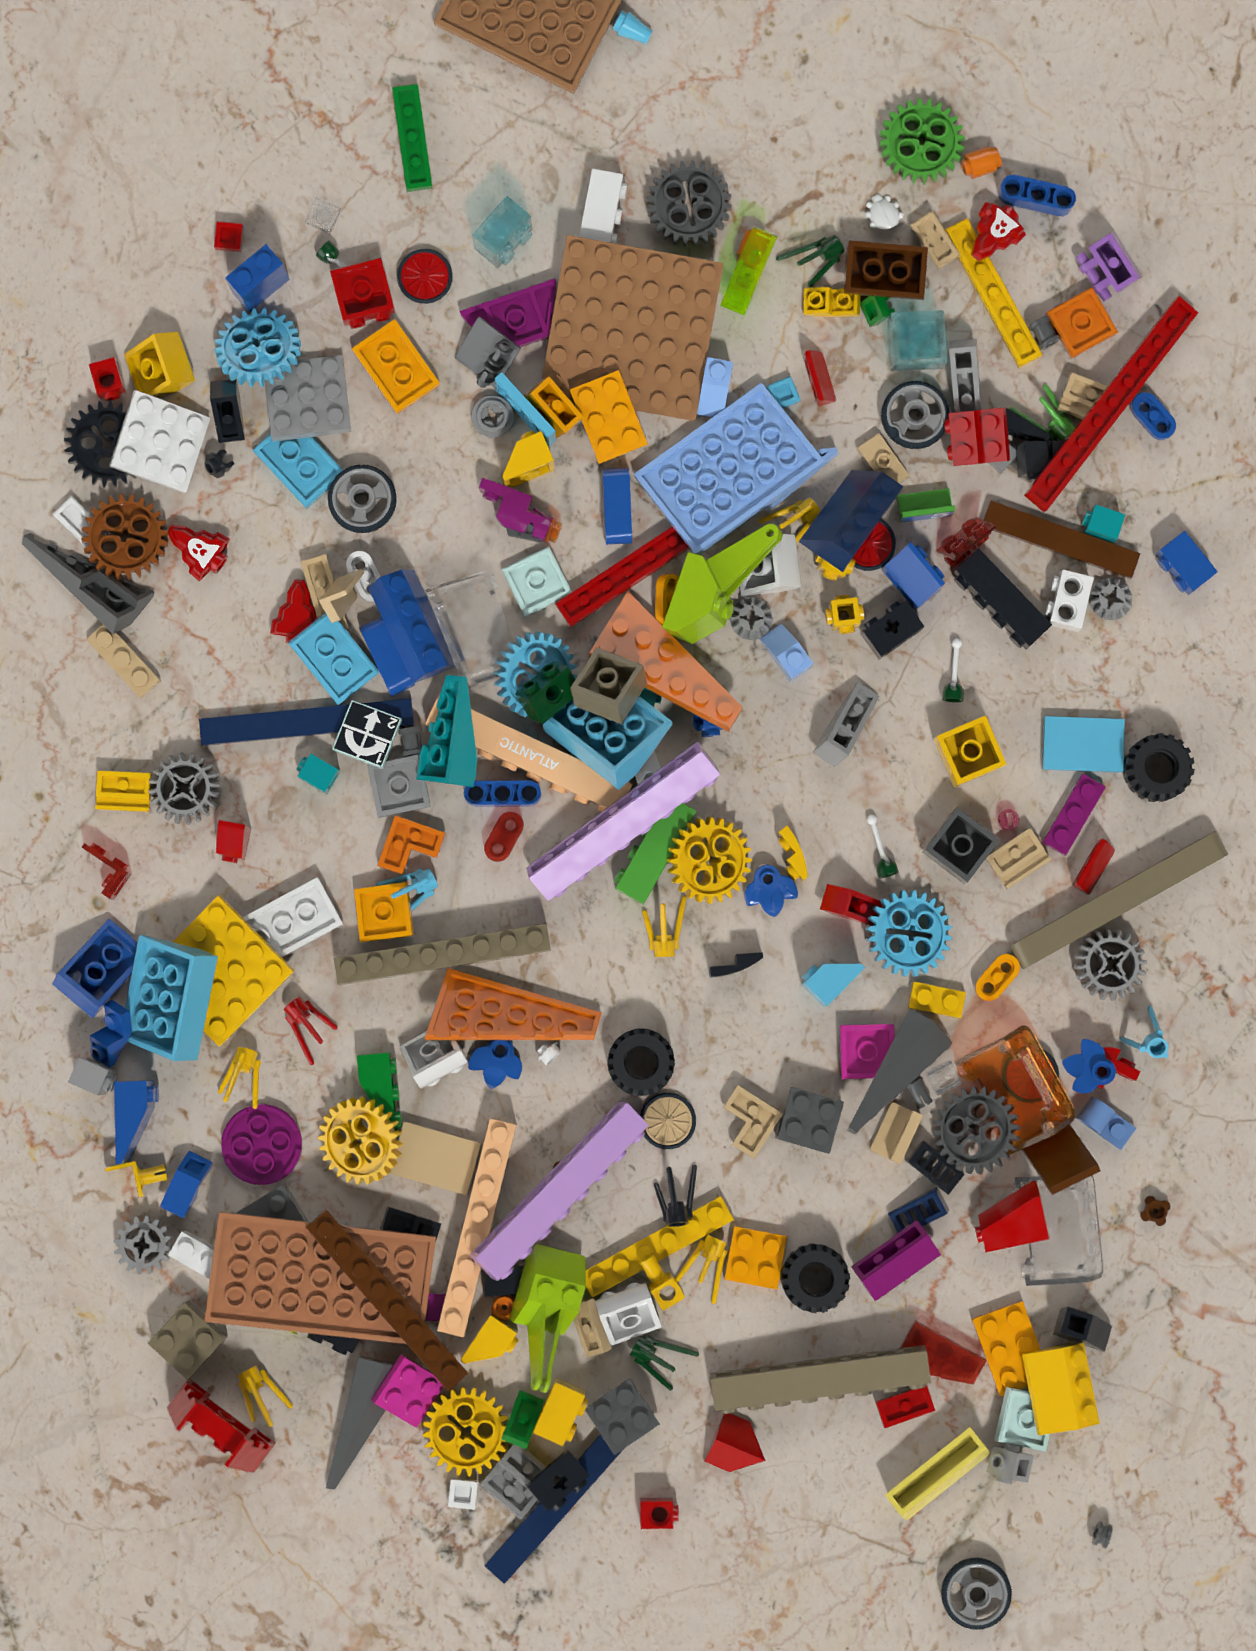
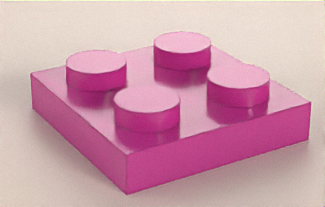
M894 1024L840 1025L841 1079H867L875 1077L894 1040Z
M401 1354L371 1400L374 1404L417 1428L444 1386L429 1370Z

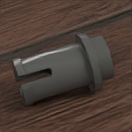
M918 1076L906 1088L917 1105V1109L925 1107L920 1096H922L927 1105L933 1102L922 1083V1076Z

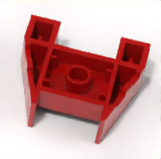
M188 1379L167 1406L176 1430L181 1431L189 1423L193 1424L191 1429L201 1437L209 1436L214 1440L213 1445L219 1451L225 1454L228 1451L231 1453L224 1466L254 1473L276 1443L254 1427L252 1430L212 1401L209 1398L211 1396L210 1393L191 1379Z

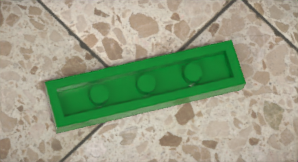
M418 84L392 87L407 192L433 189Z

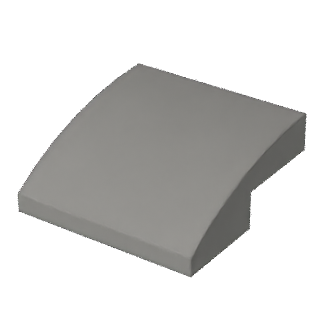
M512 1444L479 1486L519 1520H522L537 1501L525 1485L547 1466L528 1450Z

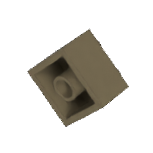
M596 647L571 686L574 706L622 724L647 685L644 665Z
M189 1300L175 1312L147 1343L186 1380L190 1379L228 1338L214 1323L204 1322L205 1315Z

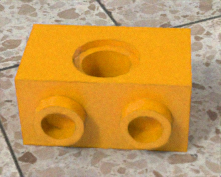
M549 376L539 381L524 395L554 428L556 438L566 434L584 417Z

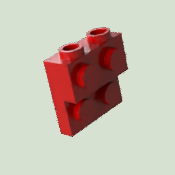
M381 258L330 271L344 326L350 325L351 329L365 326V321L376 319V322H384L391 319V314L396 313Z
M1006 407L949 413V418L945 420V431L951 435V445L947 447V456L949 461H953V466L1010 461Z

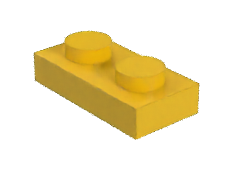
M913 982L908 1008L961 1019L966 992Z

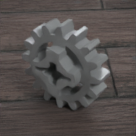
M149 1215L145 1216L143 1222H141L139 1216L134 1217V1224L130 1221H125L124 1224L127 1229H118L117 1232L121 1235V1239H115L113 1242L120 1245V1248L114 1251V1254L122 1255L119 1264L127 1262L126 1270L131 1271L136 1267V1272L139 1275L142 1274L144 1268H146L148 1274L153 1273V1266L161 1269L163 1266L160 1261H169L170 1257L165 1253L172 1249V1246L167 1245V1241L173 1239V1236L165 1235L168 1226L160 1228V1219H156L152 1223L150 1222L151 1218ZM140 1227L139 1234L136 1237H128L135 1228ZM152 1229L158 1234L160 1241H156L153 1237ZM145 1238V1243L149 1244L150 1247L142 1252V1247L138 1246L137 1243ZM126 1248L132 1250L135 1254V1260L130 1257ZM152 1252H159L153 1261L147 1263L148 1256Z

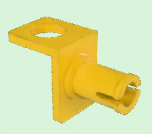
M136 1161L104 1168L105 1172L132 1166L138 1198L143 1197L142 1188H144V1185L167 1181L166 1173L154 1175L155 1173L165 1171L164 1163L141 1170L137 1167Z
M653 1253L639 1261V1264L651 1281L647 1284L648 1289L663 1311L685 1298L671 1272L664 1273ZM670 1285L674 1288L675 1295L670 1300H664L660 1297V1290Z

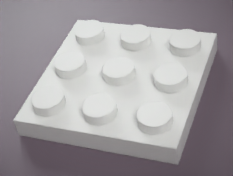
M135 390L133 391L109 466L186 493L210 417Z

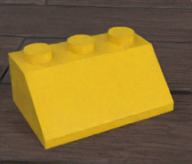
M1063 1343L1022 1354L1037 1435L1079 1430L1100 1424L1084 1343Z

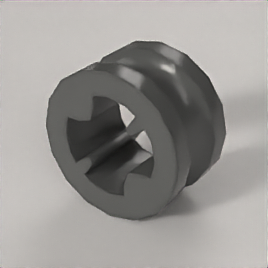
M1098 1521L1094 1529L1092 1544L1095 1546L1101 1544L1102 1548L1106 1549L1112 1536L1113 1525L1108 1524L1104 1526L1103 1522Z

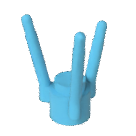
M420 868L412 873L386 879L376 884L381 886L412 879V884L391 894V897L394 899L414 889L418 894L423 892L411 904V912L425 899L434 895L433 890L439 887L429 868L424 871Z
M1148 1006L1149 1015L1155 1030L1154 1033L1146 1036L1142 1044L1125 1037H1120V1041L1139 1049L1142 1053L1148 1052L1153 1058H1167L1168 1043L1162 1037L1163 1031L1160 1029L1153 1007Z

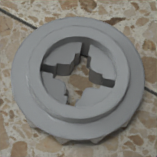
M498 396L482 398L475 404L472 410L473 426L479 434L488 438L501 437L510 430L514 422L512 407L505 399ZM489 407L494 414H502L497 418V427L491 421H484L485 418L489 417Z
M1106 578L1099 581L1093 587L1090 593V605L1095 614L1100 618L1117 620L1126 615L1131 608L1133 595L1128 585L1120 581V579ZM1114 589H1116L1115 598L1119 599L1120 602H1114L1109 607V609H1107L1108 599L1104 598L1105 596L1102 595H1109L1112 591H1114Z
M753 597L739 601L734 606L733 614L730 618L734 632L747 640L762 638L770 630L773 621L771 609L763 600ZM751 608H753L756 617L763 618V620L759 619V621L754 622L752 630H750L747 620L740 619V617L748 616Z

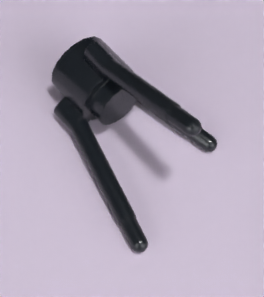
M693 1165L691 1170L686 1207L684 1202L677 1201L674 1178L670 1166L667 1167L671 1203H668V1208L659 1184L657 1182L654 1183L656 1195L663 1213V1221H667L668 1227L685 1226L689 1224L688 1218H693L692 1205L696 1183V1165Z

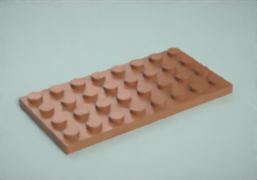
M219 1211L204 1322L406 1344L306 1229L310 1222ZM341 1225L425 1322L436 1237Z

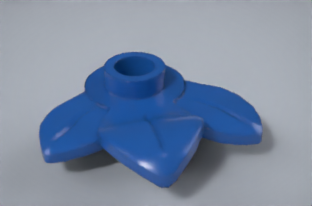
M765 864L755 871L754 881L746 887L744 896L747 906H754L760 903L768 915L776 917L782 910L784 899L797 898L798 890L794 881L789 876L780 875L776 867ZM766 874H771L772 880L768 883L763 882V877Z
M1089 1039L1082 1040L1081 1054L1071 1055L1062 1061L1067 1073L1076 1078L1072 1090L1078 1093H1090L1098 1085H1107L1113 1081L1116 1075L1115 1066L1110 1060L1106 1059L1103 1047ZM1099 1067L1106 1068L1107 1074L1105 1077L1098 1076L1097 1069Z
M491 1040L488 1046L477 1048L473 1052L468 1063V1069L474 1071L483 1070L484 1080L488 1088L493 1089L499 1086L506 1076L518 1080L522 1072V1063L514 1054V1046L510 1040ZM502 1044L505 1046L506 1051L503 1055L496 1053L497 1045Z

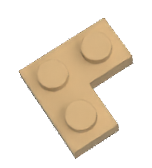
M739 1085L736 1086L723 1107L745 1121V1124L731 1145L755 1159L783 1113Z

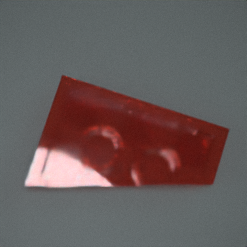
M914 1320L899 1347L906 1348L925 1345L930 1375L967 1384L975 1383L986 1363L984 1357L917 1320Z

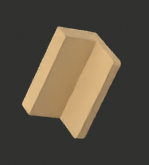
M362 568L336 578L319 599L331 623L341 620L358 598L353 587L364 574Z
M894 1102L890 1103L870 1150L901 1164L923 1115Z

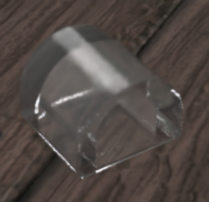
M950 1059L925 1071L933 1090L938 1096L962 1084Z

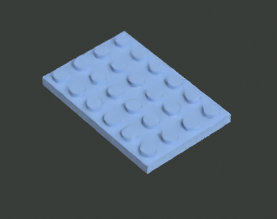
M760 383L637 471L634 477L692 552L701 555L823 467L825 461L766 387Z

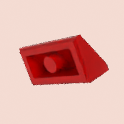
M814 350L805 351L803 360L817 406L820 407L836 402V396L823 353Z
M1100 839L1096 842L1073 882V887L1087 895H1090L1115 852V849L1107 840Z

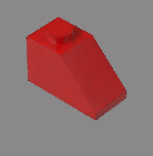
M223 820L218 821L216 854L222 856L221 861L237 864L238 859L245 860L251 828L244 824Z
M827 884L820 910L873 926V922L868 917L877 916L873 907L882 908L883 906L878 899L849 888Z

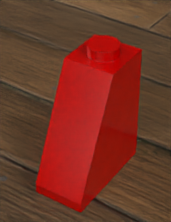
M1037 1180L1031 1181L978 1215L980 1226L975 1227L978 1243L984 1242L986 1252L1048 1240L1049 1234Z

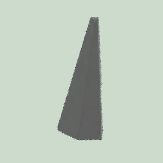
M28 533L23 537L22 545L112 634L130 626L154 596L155 592L149 588L146 591L133 586V581L127 578L122 581L120 579L117 580L112 575L107 577L105 574L106 568L97 571L96 563H90L89 560L74 553L71 556L57 550V545L53 543L45 545L35 540L32 533Z
M909 1009L847 1131L856 1135L868 1121L872 1120L880 1110L892 1102L928 1066H931L942 1053L950 1048L952 1041L933 1020Z
M364 1356L358 1357L326 1485L327 1489H336L386 1411L374 1404L371 1399L395 1363Z

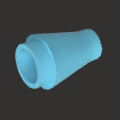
M621 11L612 30L618 32V36L639 41L645 45L653 31L629 11L628 13Z

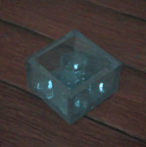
M506 196L472 234L474 249L497 269L502 264L507 265L514 257L515 253L513 251L519 244L525 245L532 236L531 216L511 198Z
M944 310L895 312L890 314L887 319L890 371L943 369L947 364Z

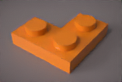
M395 815L377 866L403 875L412 850L437 858L446 833Z

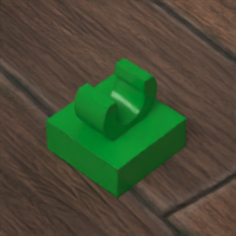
M869 296L860 303L869 327L877 326L895 312L894 308L889 309L886 301L890 297Z

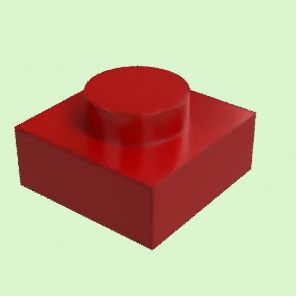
M217 221L214 241L215 250L241 252L244 225Z

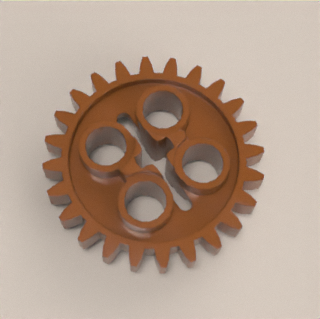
M123 494L119 495V501L116 502L112 496H109L110 504L108 505L99 501L101 507L99 511L91 508L94 518L85 517V521L90 527H82V532L88 534V536L81 538V541L84 544H90L84 548L85 554L93 553L89 558V562L94 563L98 561L97 571L105 567L106 576L109 577L112 572H115L117 580L121 578L122 573L126 574L128 580H131V575L134 572L141 578L142 569L150 574L151 569L149 565L151 563L159 566L156 556L165 557V553L160 547H168V542L162 540V538L169 536L168 531L160 530L166 526V521H157L161 517V512L152 513L154 504L151 503L145 507L144 498L142 497L138 502H135L133 494L130 495L128 501L124 500ZM117 516L122 521L118 527H110L107 525L108 519ZM138 521H144L148 524V527L143 532H137L133 529L134 524ZM103 531H106V532H109V533H111V534H114V536H113V535H106V536H104V535H102L101 533H102ZM124 532H129L131 538H127L126 542H122L119 536H123ZM136 538H137V539H144V538H146V539H148L149 541H148L147 543H144V542H141V541H139V540H136ZM107 542H113L117 545V548L112 553H106L102 550L103 545ZM133 547H140L143 549V554L138 558H133L129 555V551Z

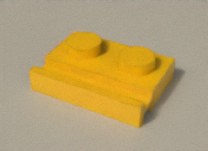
M97 770L95 809L150 812L151 795L148 793V790L152 786L149 783V779H152V774Z

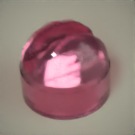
M1012 809L1002 811L997 818L999 827L1005 831L1015 829L1020 821L1018 813ZM1006 813H1011L1013 826H1008Z

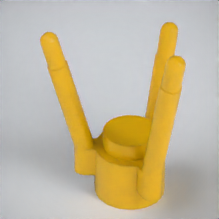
M808 497L804 501L800 499L793 505L759 519V523H765L793 511L794 515L781 523L779 528L783 529L796 520L801 524L806 522L805 526L795 536L797 544L821 511L815 501Z
M685 895L681 898L673 940L672 935H667L666 906L664 903L660 905L661 935H656V941L647 910L642 911L649 938V950H654V957H674L675 949H679V937L687 900Z
M244 1047L237 1048L231 1065L218 1089V1094H222L227 1086L223 1097L224 1102L228 1101L239 1072L250 1073V1070L253 1069L252 1107L257 1109L259 1069L261 1066V1061L256 1060L258 1052Z
M707 1235L705 1241H699L696 1250L682 1267L675 1280L679 1282L703 1251L701 1256L705 1257L706 1260L698 1278V1283H702L711 1261L716 1262L718 1259L711 1303L716 1304L724 1259L728 1252L724 1250L727 1243Z
M254 1366L238 1375L240 1380L238 1385L242 1391L251 1422L256 1420L249 1396L250 1393H253L268 1426H273L270 1415L258 1392V1389L264 1386L262 1381L269 1386L289 1409L293 1408V1404L271 1381L264 1369L259 1371L257 1366Z

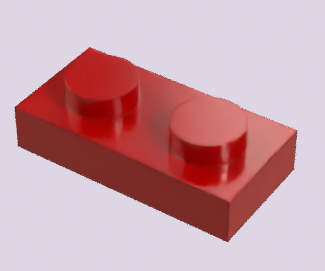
M927 1385L924 1388L910 1389L875 1401L884 1429L936 1411Z

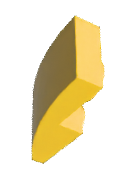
M830 287L804 288L803 314L820 317L860 316V295L844 294V289H831Z
M785 826L778 832L780 838L777 841L787 853L790 850L793 853L786 860L788 864L786 870L794 880L799 878L803 882L808 878L805 858L794 834L788 826Z

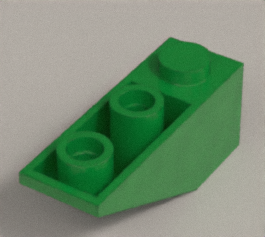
M391 1053L357 1055L360 1085L369 1099L375 1100L376 1108L383 1104L384 1114L392 1112L389 1120L390 1122H399L394 1127V1130L398 1131L397 1128L402 1127L401 1111H396L395 1101L400 1100L398 1084H393V1074H397L396 1057L391 1058Z

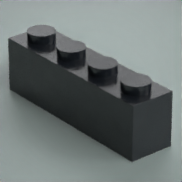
M979 548L954 571L953 575L956 577L954 579L956 584L962 590L968 589L974 595L972 599L975 604L982 610L986 608L993 615L991 620L1000 629L1004 627L1011 634L1009 638L1018 648L1023 646L1027 650L1052 626L1047 618Z

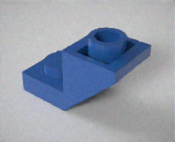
M114 1000L104 1004L106 1027L90 1035V1052L92 1057L109 1068L114 1066L132 1033L130 1011Z
M188 1151L177 1168L160 1207L179 1217L185 1218L196 1201L199 1187L211 1170L213 1162Z

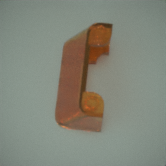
M1022 1025L954 1061L962 1078L969 1082L978 1080L982 1088L986 1087L989 1089V1094L995 1090L999 1092L998 1098L1004 1096L1008 1099L1005 1105L1012 1104L1015 1107L1010 1114L1019 1115V1118L1013 1123L1021 1126L1020 1130L1014 1131V1135L1021 1139L1012 1142V1145L1017 1150H1008L1007 1153L1009 1155L1056 1134L1075 1119L1076 1113L1072 1102L1035 1034L1028 1026ZM998 1129L996 1139L1000 1135V1129Z

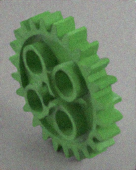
M918 98L916 105L913 106L912 102L907 100L906 109L899 104L897 106L898 114L891 111L888 116L891 121L884 120L883 127L887 130L880 131L879 136L884 138V140L879 142V147L886 149L882 151L881 157H889L885 166L894 165L893 175L901 171L903 173V181L909 175L912 176V184H915L917 178H921L922 184L925 185L927 177H930L935 183L937 181V174L945 178L947 175L946 169L953 171L955 168L953 162L959 163L961 159L957 153H962L964 146L958 143L963 142L965 136L957 134L962 131L963 126L954 125L958 117L953 116L949 118L950 108L945 111L940 110L941 102L936 107H933L931 99L927 101L926 105H923L921 98ZM914 122L918 129L910 131L905 127V123ZM939 127L943 130L944 134L936 136L932 134L930 129ZM920 137L924 138V145H919ZM942 143V144H944L945 146H944V147H940L938 144ZM908 147L912 150L913 154L904 156L901 154L900 148ZM934 152L938 155L939 159L930 161L926 158L925 154Z

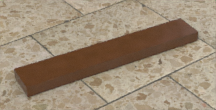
M990 501L981 527L1128 579H1132L1141 554L994 501Z

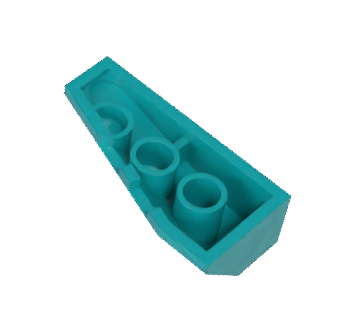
M446 675L436 704L439 712L435 722H430L428 730L431 732L428 744L422 745L416 780L474 787L477 774V754L467 677Z

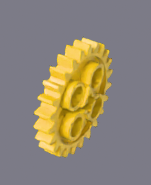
M707 816L706 822L701 818H697L696 826L691 822H687L688 831L679 829L678 831L682 837L680 839L672 838L673 842L677 844L676 848H668V851L674 855L666 859L667 862L673 863V867L667 871L668 873L676 874L671 882L675 884L681 883L677 890L682 893L686 891L685 897L689 899L695 896V901L699 903L704 899L706 903L712 904L713 898L717 902H722L723 895L732 898L731 889L740 891L737 883L739 881L747 882L742 876L743 872H751L749 868L745 867V863L752 861L751 858L745 856L746 853L751 851V848L743 846L748 839L743 836L738 837L742 830L738 828L732 830L733 823L727 821L724 824V819L717 818L714 821L713 817ZM721 837L723 840L722 847L716 850L715 841ZM696 844L698 846V853L692 858L690 850ZM710 856H712L713 859L709 861V865L706 864V861H708L710 859ZM727 863L729 866L728 872L722 876L721 867ZM703 870L704 879L697 883V873Z
M352 1097L347 1102L343 1100L337 1103L338 1107L330 1108L331 1114L323 1117L326 1123L319 1126L325 1133L318 1136V1139L325 1143L319 1147V1150L327 1152V1155L322 1158L323 1161L331 1160L332 1162L329 1170L337 1167V1177L346 1174V1182H350L355 1178L356 1185L364 1181L368 1185L374 1180L376 1182L381 1180L383 1175L390 1174L392 1172L390 1168L398 1165L395 1159L402 1156V1153L396 1150V1148L403 1145V1142L396 1140V1137L401 1135L402 1131L394 1130V1127L399 1122H390L389 1120L392 1112L384 1114L383 1104L376 1108L375 1100L372 1099L366 1103L365 1097H361L357 1101ZM362 1118L368 1122V1128L363 1125ZM341 1129L346 1133V1139L342 1137ZM374 1142L380 1146V1152L375 1149ZM353 1153L357 1155L359 1163L353 1159Z
M462 1386L461 1394L457 1395L454 1389H451L450 1398L445 1394H441L443 1403L440 1404L434 1401L432 1405L436 1412L427 1411L426 1413L432 1420L423 1422L425 1427L430 1428V1431L422 1434V1437L430 1438V1441L424 1446L425 1448L433 1447L434 1449L429 1457H440L437 1466L442 1465L444 1462L447 1463L446 1472H449L452 1467H456L457 1476L461 1474L462 1469H466L468 1476H471L472 1468H476L477 1472L482 1474V1465L485 1464L491 1469L492 1463L490 1460L500 1461L501 1459L497 1451L506 1452L507 1449L501 1444V1442L506 1441L501 1440L506 1427L502 1422L508 1418V1415L499 1414L503 1405L496 1407L493 1405L496 1399L495 1396L489 1400L485 1399L486 1390L480 1396L476 1395V1387H473L471 1394H467L465 1386ZM461 1405L471 1407L473 1414L470 1418L463 1419L458 1415L457 1411ZM452 1415L465 1428L470 1425L472 1427L471 1434L485 1443L486 1446L484 1448L480 1447L470 1435L461 1436L462 1429L450 1421L447 1416ZM481 1423L491 1424L493 1433L490 1436H482L479 1433L478 1426ZM443 1426H450L454 1429L455 1436L452 1439L442 1438L440 1429ZM464 1444L473 1445L476 1451L475 1455L472 1457L463 1456L460 1451L461 1446Z

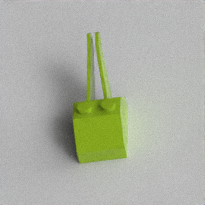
M767 524L707 560L701 555L688 552L662 628L677 640L689 644H694L723 628L733 614L734 606L731 595L773 548L781 542L783 536L781 530L774 524Z
M535 1242L531 1246L533 1250L526 1257L509 1320L513 1323L527 1326L531 1389L538 1390L540 1387V1391L546 1393L551 1382L552 1366L559 1334H565L579 1313L586 1288L585 1256Z

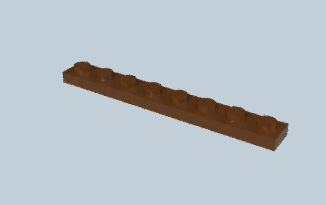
M327 1209L306 1226L311 1235L448 1392L469 1374Z

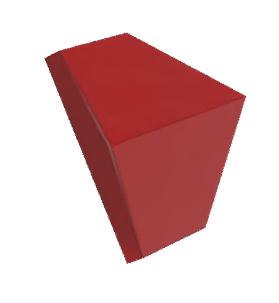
M732 1413L723 1414L704 1462L727 1472H732L766 1461L750 1421Z

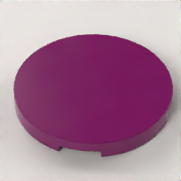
M258 1104L257 1109L249 1106L237 1112L226 1124L221 1138L222 1154L228 1169L240 1180L254 1185H268L284 1179L294 1170L302 1153V1136L295 1120L283 1109L268 1104Z

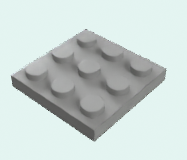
M343 355L297 360V365L290 364L291 373L282 372L283 380L276 376L274 377L273 385L268 380H265L272 442L351 432Z

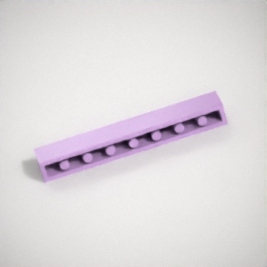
M696 742L526 868L529 879L548 901L553 897L561 896L568 886L575 881L583 880L595 866H601L606 863L610 855L617 850L625 849L631 843V840L639 834L647 833L655 822L670 816L681 803H687L692 800L700 789L711 786L717 780V777L720 776L717 765L702 746Z
M619 1101L469 1256L492 1279L497 1281L500 1278L505 1279L513 1271L514 1268L512 1266L519 1259L523 1260L533 1250L531 1246L538 1239H544L551 1232L552 1229L550 1227L557 1220L560 1221L569 1214V1207L576 1200L580 1201L588 1194L590 1185L594 1181L598 1182L603 1179L608 1173L607 1168L613 1162L617 1163L627 1153L625 1149L631 1143H637L645 1135L644 1130L649 1125L627 1102Z

